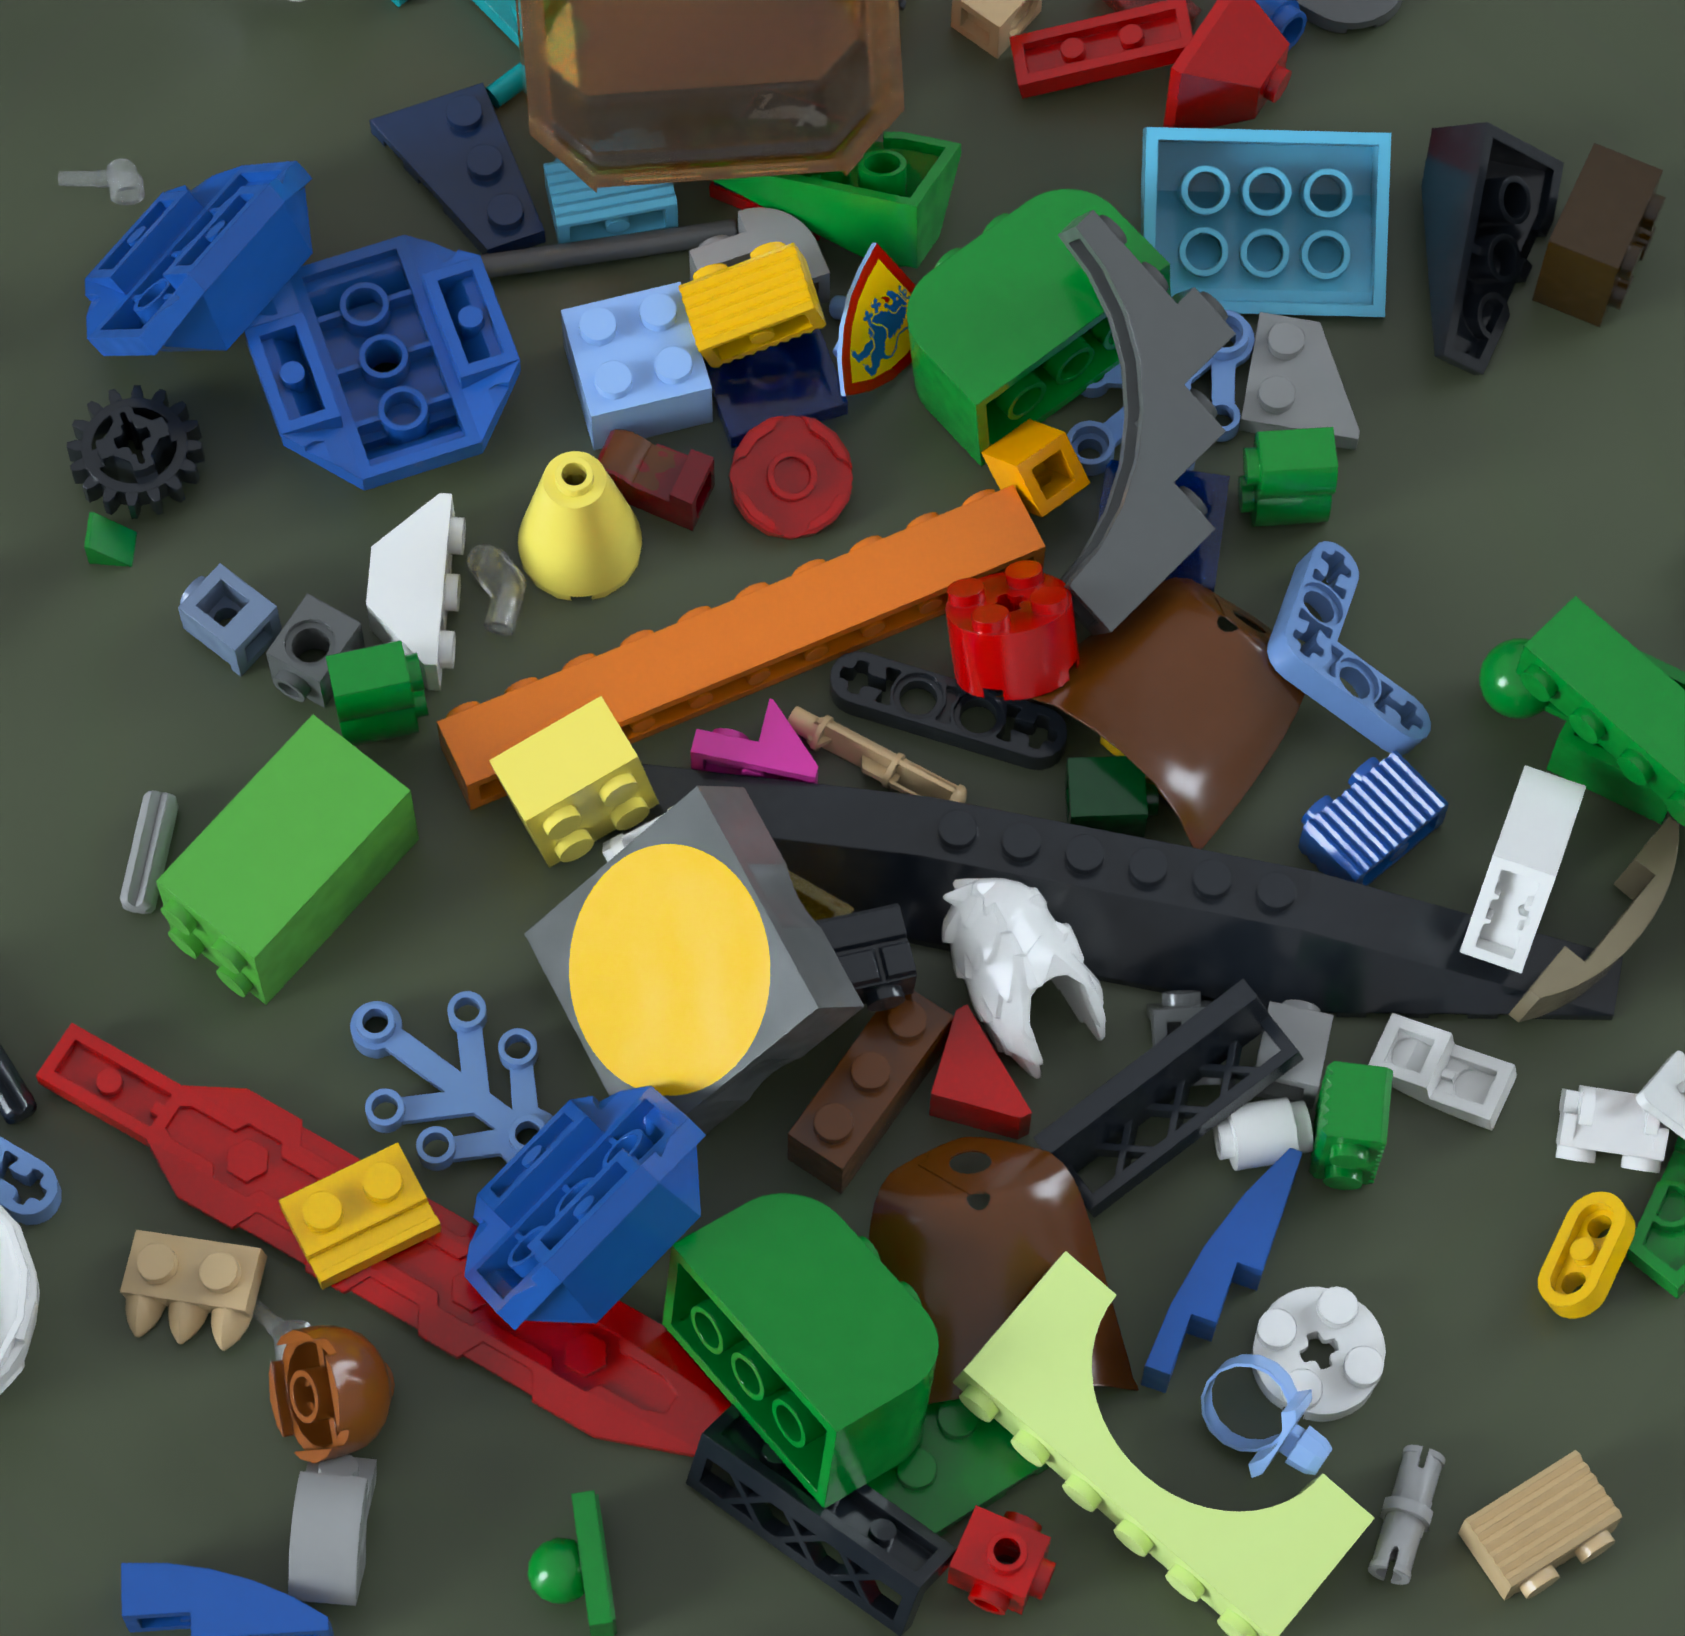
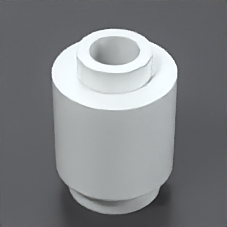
M1286 1096L1248 1102L1213 1128L1214 1143L1219 1159H1229L1235 1171L1273 1165L1289 1148L1303 1153L1312 1152L1313 1130L1306 1103L1303 1100L1290 1102Z

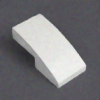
M1395 1013L1391 1014L1368 1064L1388 1067L1393 1070L1392 1087L1449 1115L1491 1131L1517 1077L1514 1064L1456 1045L1451 1032Z

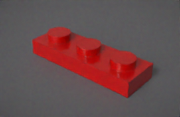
M1166 0L1011 36L1009 39L1021 97L1024 99L1174 64L1193 37V31L1186 0Z

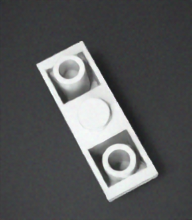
M448 493L436 495L371 547L366 599L371 631L383 643L401 640L405 655L417 652L424 686L427 690L441 691L442 669L454 668L456 635L455 631H446L448 611H459L461 577L460 574H451L453 554H464L466 535L465 517H455L452 494Z

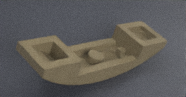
M1669 816L1613 885L1633 901L1587 959L1583 961L1569 948L1564 946L1508 1015L1519 1023L1540 1017L1570 1003L1604 977L1641 936L1656 914L1671 882L1679 847V823Z

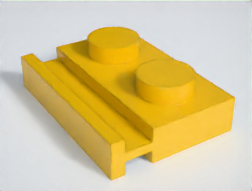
M398 1142L279 1200L280 1209L308 1263L311 1265L322 1290L441 1232V1223L429 1205L427 1197Z

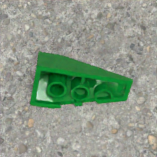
M713 128L690 157L689 161L690 170L765 208L777 209L794 216L810 231L861 257H865L873 242L877 243L898 267L907 266L918 269L940 237L961 157V143L908 132L884 131L883 142L847 141V131L827 130V138L794 140L792 134L785 129Z

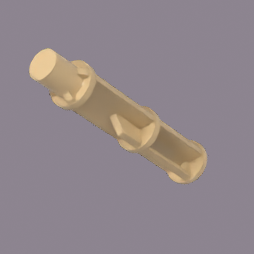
M796 706L788 718V722L796 734L807 739L811 749L818 751L822 747L860 767L861 772L882 782V786L887 789L891 787L903 794L929 796L961 803L966 802L967 789L964 785H956L906 759V755L900 752L896 754L835 722L834 718L830 715L818 717Z

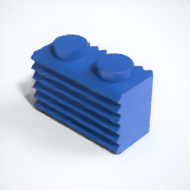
M1397 750L1392 751L1381 762L1376 757L1365 761L1349 778L1348 784L1351 786L1350 789L1345 790L1335 800L1329 795L1322 797L1302 817L1301 822L1304 826L1298 847L1302 854L1307 855L1311 863L1316 864L1320 872L1368 886L1443 824L1449 803Z

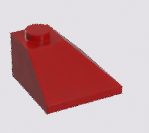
M1255 0L1216 1L1171 67L1163 127L1213 128L1256 118L1267 100L1276 103L1282 96L1292 74V71L1286 68L1290 43Z

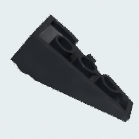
M1488 122L1432 128L1421 185L1435 357L1473 375L1484 374L1510 317L1507 302L1516 283L1526 282L1532 269V264L1527 258L1537 237H1546L1552 225L1564 162Z

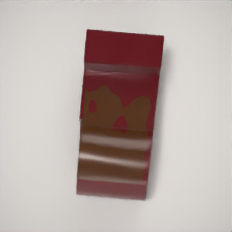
M615 429L611 431L597 458L629 505L691 531L694 530L715 486L714 457L693 449L686 455L658 443L654 445L644 437L626 430Z

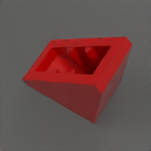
M968 1004L955 1011L931 1091L929 1115L1018 1140L1029 1134L1032 1112Z

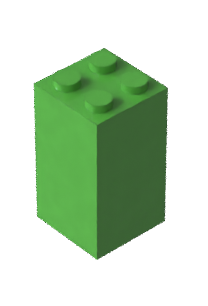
M313 714L156 880L163 902L160 910L170 925L169 937L190 957L196 959L202 953L219 968L216 970V974L233 992L241 997H245L250 992L267 1005L419 840L411 790Z

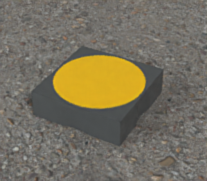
M697 785L524 933L609 1096L622 1090L652 1086L688 1116L705 1134L746 1103L760 1084L773 1072L794 1060L802 1058L865 1007L822 928L813 920L799 900L789 876L787 864L744 787Z

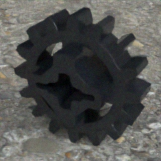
M134 385L131 398L123 400L115 389L109 390L110 404L104 408L98 403L90 401L87 404L91 418L90 422L74 420L72 426L75 437L78 440L67 442L70 461L74 462L70 465L75 484H83L82 487L86 500L91 503L103 496L105 511L110 515H113L121 504L128 505L131 519H138L142 505L150 504L152 510L157 515L164 513L162 499L167 496L180 503L183 502L185 495L181 483L198 484L200 477L197 465L195 464L205 461L202 442H199L202 438L197 420H189L186 404L180 401L169 408L167 393L163 389H159L152 399L144 398L141 385ZM128 440L134 442L136 450L140 449L144 459L143 464L139 463L136 454H132Z

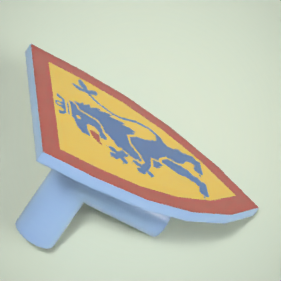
M873 242L856 272L847 296L836 295L829 304V312L832 318L841 320L839 340L832 351L837 357L841 396L871 392L893 380L912 362L907 307L916 285L877 243Z

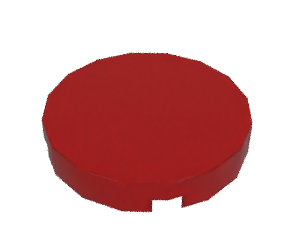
M783 415L768 418L747 432L733 453L728 479L733 502L746 522L765 535L793 540L814 536L835 522L850 499L853 475L850 453L836 432L814 418L792 415L784 417Z

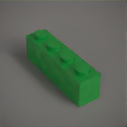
M1575 596L1524 644L1515 672L1520 675L1524 687L1531 695L1542 702L1550 701L1568 717L1572 729L1578 736L1588 743H1598L1616 759L1619 769L1631 782L1639 786L1646 785L1665 801V806L1670 815L1685 827V690Z

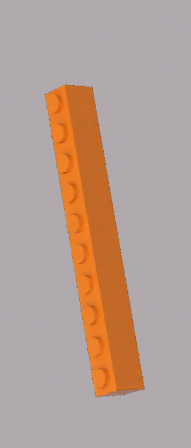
M1014 485L997 492L993 489L982 490L970 496L958 508L941 515L936 512L923 514L911 521L906 529L885 538L878 535L867 537L856 543L848 553L829 561L824 559L809 561L798 567L792 576L770 585L761 582L748 586L739 592L734 600L714 608L701 606L692 609L671 626L656 632L653 630L636 632L627 637L620 644V647L598 656L592 653L580 655L566 663L561 671L539 680L535 677L519 680L509 686L503 695L481 704L477 701L463 703L452 709L444 719L437 721L440 746L471 811L507 796L489 762L490 759L600 696L604 699L630 744L840 658L844 654L857 651L946 614L947 589L954 581L963 578L978 579L987 575L1005 572L1007 566L1022 560L1039 562L1044 568L1046 546Z

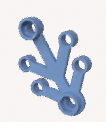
M1231 310L1225 311L1228 315L1226 323L1236 333L1230 339L1234 346L1222 347L1184 384L1190 390L1191 384L1211 369L1212 404L1216 408L1218 415H1226L1232 420L1231 424L1222 426L1226 432L1217 442L1229 441L1239 431L1241 414L1235 404V368L1244 364L1250 358L1255 341L1254 332L1250 324L1240 314ZM1120 363L1108 371L1102 380L1090 384L1081 395L1088 398H1097L1104 395L1109 388H1122ZM1124 407L1104 423L1092 420L1082 421L1069 430L1067 437L1087 476L1101 474L1111 466L1114 460L1115 447L1122 442ZM1086 448H1092L1100 453V457L1086 459L1081 457L1079 452ZM1195 462L1178 479L1190 475L1195 467Z
M471 991L460 992L451 998L447 1007L449 1023L452 1029L457 1032L461 1071L403 1029L399 1012L392 1005L382 1001H372L360 1006L354 1012L350 1022L351 1035L357 1050L367 1057L376 1059L392 1055L441 1091L401 1097L392 1089L385 1088L374 1091L365 1103L366 1117L369 1125L374 1130L381 1133H391L405 1124L475 1116L493 1129L453 1136L444 1127L432 1126L426 1128L420 1133L416 1141L418 1159L425 1168L440 1171L448 1168L453 1162L502 1157L508 1163L525 1146L516 1139L519 1132L527 1128L539 1131L553 1117L549 1112L538 1108L533 1069L538 1059V1047L534 1035L528 1030L522 1028L508 1030L502 1035L498 1043L500 1061L506 1069L510 1070L512 1109L490 1093L482 1030L487 1023L488 1016L485 1001L479 994ZM471 1005L480 1012L474 1020L466 1022L456 1017L458 1009ZM378 1016L388 1021L386 1028L378 1033H371L364 1028L365 1023L372 1017ZM516 1042L525 1043L530 1047L529 1053L520 1059L510 1057L506 1051L510 1045ZM384 1102L394 1104L398 1108L396 1114L389 1119L377 1118L374 1115V1110L379 1104ZM434 1140L444 1141L449 1146L447 1152L440 1157H431L424 1152V1149L428 1143Z

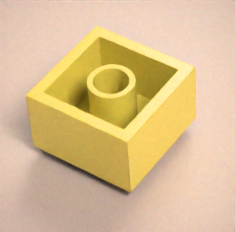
M602 696L489 760L513 808L549 868L560 861L571 862L581 858L591 850L595 841L616 829L627 830L636 826L648 816L651 808L659 804L638 755Z

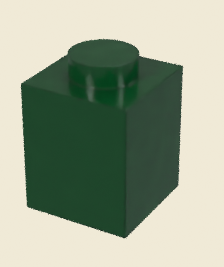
M1126 756L1067 758L1064 781L1067 823L1144 838L1148 816H1158L1159 799L1157 786L1149 778H1146L1145 774Z

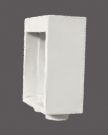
M1526 765L1524 766L1460 949L1461 953L1522 973L1557 876L1586 789L1585 785Z

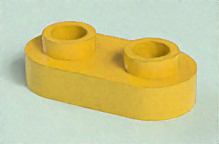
M1593 1192L1583 1196L1571 1206L1538 1276L1539 1292L1551 1309L1561 1317L1568 1319L1582 1318L1593 1313L1602 1305L1632 1243L1636 1229L1635 1220L1624 1203L1612 1193ZM1609 1229L1606 1236L1598 1238L1602 1231ZM1583 1285L1579 1290L1572 1293L1578 1286Z

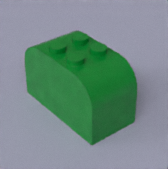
M1077 189L1052 190L1033 197L1010 214H1000L986 226L980 236L962 249L954 248L944 254L935 265V268L918 282L910 296L907 307V321L914 385L917 395L925 408L981 467L986 464L981 452L1028 419L1042 423L1086 391L1090 384L1102 379L1108 371L1120 363L1108 318L1088 276L1058 236L1074 218L1091 210H1094L1099 216L1106 215L1111 218L1127 237L1125 246L1140 263L1148 262L1164 276L1169 285V289L1166 292L1171 296L1170 263L1109 202L1093 193Z
M778 1193L755 1198L671 1246L662 1324L727 1399L738 1409L741 1415L823 1509L897 1466L913 1453L923 1434L938 1355V1334L931 1317L922 1307L920 1298L915 1290L908 1283L897 1280L881 1262L876 1248L866 1237L858 1236L834 1210L822 1202L798 1194Z

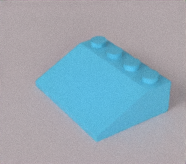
M1144 128L1141 172V235L1170 263L1171 297L1195 287L1199 292L1204 291L1212 295L1225 310H1231L1238 314H1259L1263 312L1275 315L1385 317L1391 133Z

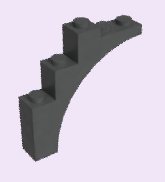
M1091 210L1074 218L1058 236L1087 274L1108 318L1121 366L1124 424L1119 466L1105 510L1082 553L1060 580L1066 583L1064 587L1071 591L1074 616L1094 636L1112 632L1216 529L1204 516L1208 511L1203 501L1185 486L1178 487L1174 482L1226 432L1215 419L1218 413L1212 402L1200 391L1193 388L1189 390L1184 384L1236 333L1226 323L1228 315L1223 306L1209 293L1199 292L1193 287L1171 297L1166 292L1169 289V285L1164 276L1148 262L1140 263L1125 246L1127 237L1123 230L1106 215L1099 216L1094 210Z

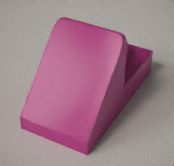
M769 699L759 742L749 740L745 734L729 728H717L712 732L696 729L691 748V769L818 784V765L773 699Z

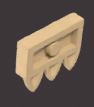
M136 1230L120 1293L126 1298L125 1311L131 1331L135 1337H142L156 1325L166 1306H168V1320L171 1332L178 1344H184L199 1331L205 1323L208 1314L211 1313L212 1334L219 1348L222 1351H226L241 1339L252 1320L267 1255L261 1248Z

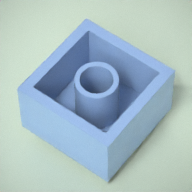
M681 282L561 310L563 345L593 450L602 449L610 432L615 429L630 431L648 438L713 422L712 387L703 356L696 346L689 318L685 311V305L682 301V295L679 291Z

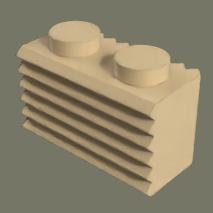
M1574 1450L1466 1518L1458 1534L1504 1600L1509 1599L1520 1591L1526 1599H1530L1547 1589L1560 1578L1556 1571L1559 1565L1564 1564L1577 1556L1582 1564H1585L1610 1548L1615 1543L1611 1533L1616 1529L1622 1515L1620 1510L1614 1506L1612 1498L1606 1494L1604 1487L1599 1484L1597 1477L1591 1473L1588 1464L1583 1461L1581 1454Z

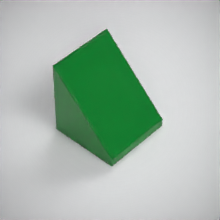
M89 512L84 544L89 564L132 567L137 532L95 512Z

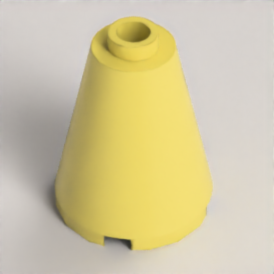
M565 452L556 456L547 465L522 519L518 532V551L523 570L538 588L557 599L572 601L571 596H592V600L606 597L625 585L638 567L642 547L640 524L635 513L598 459L585 452Z

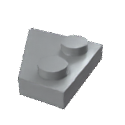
M1260 312L1239 430L1256 433L1257 431L1333 427L1336 447L1356 450L1360 430L1321 323Z

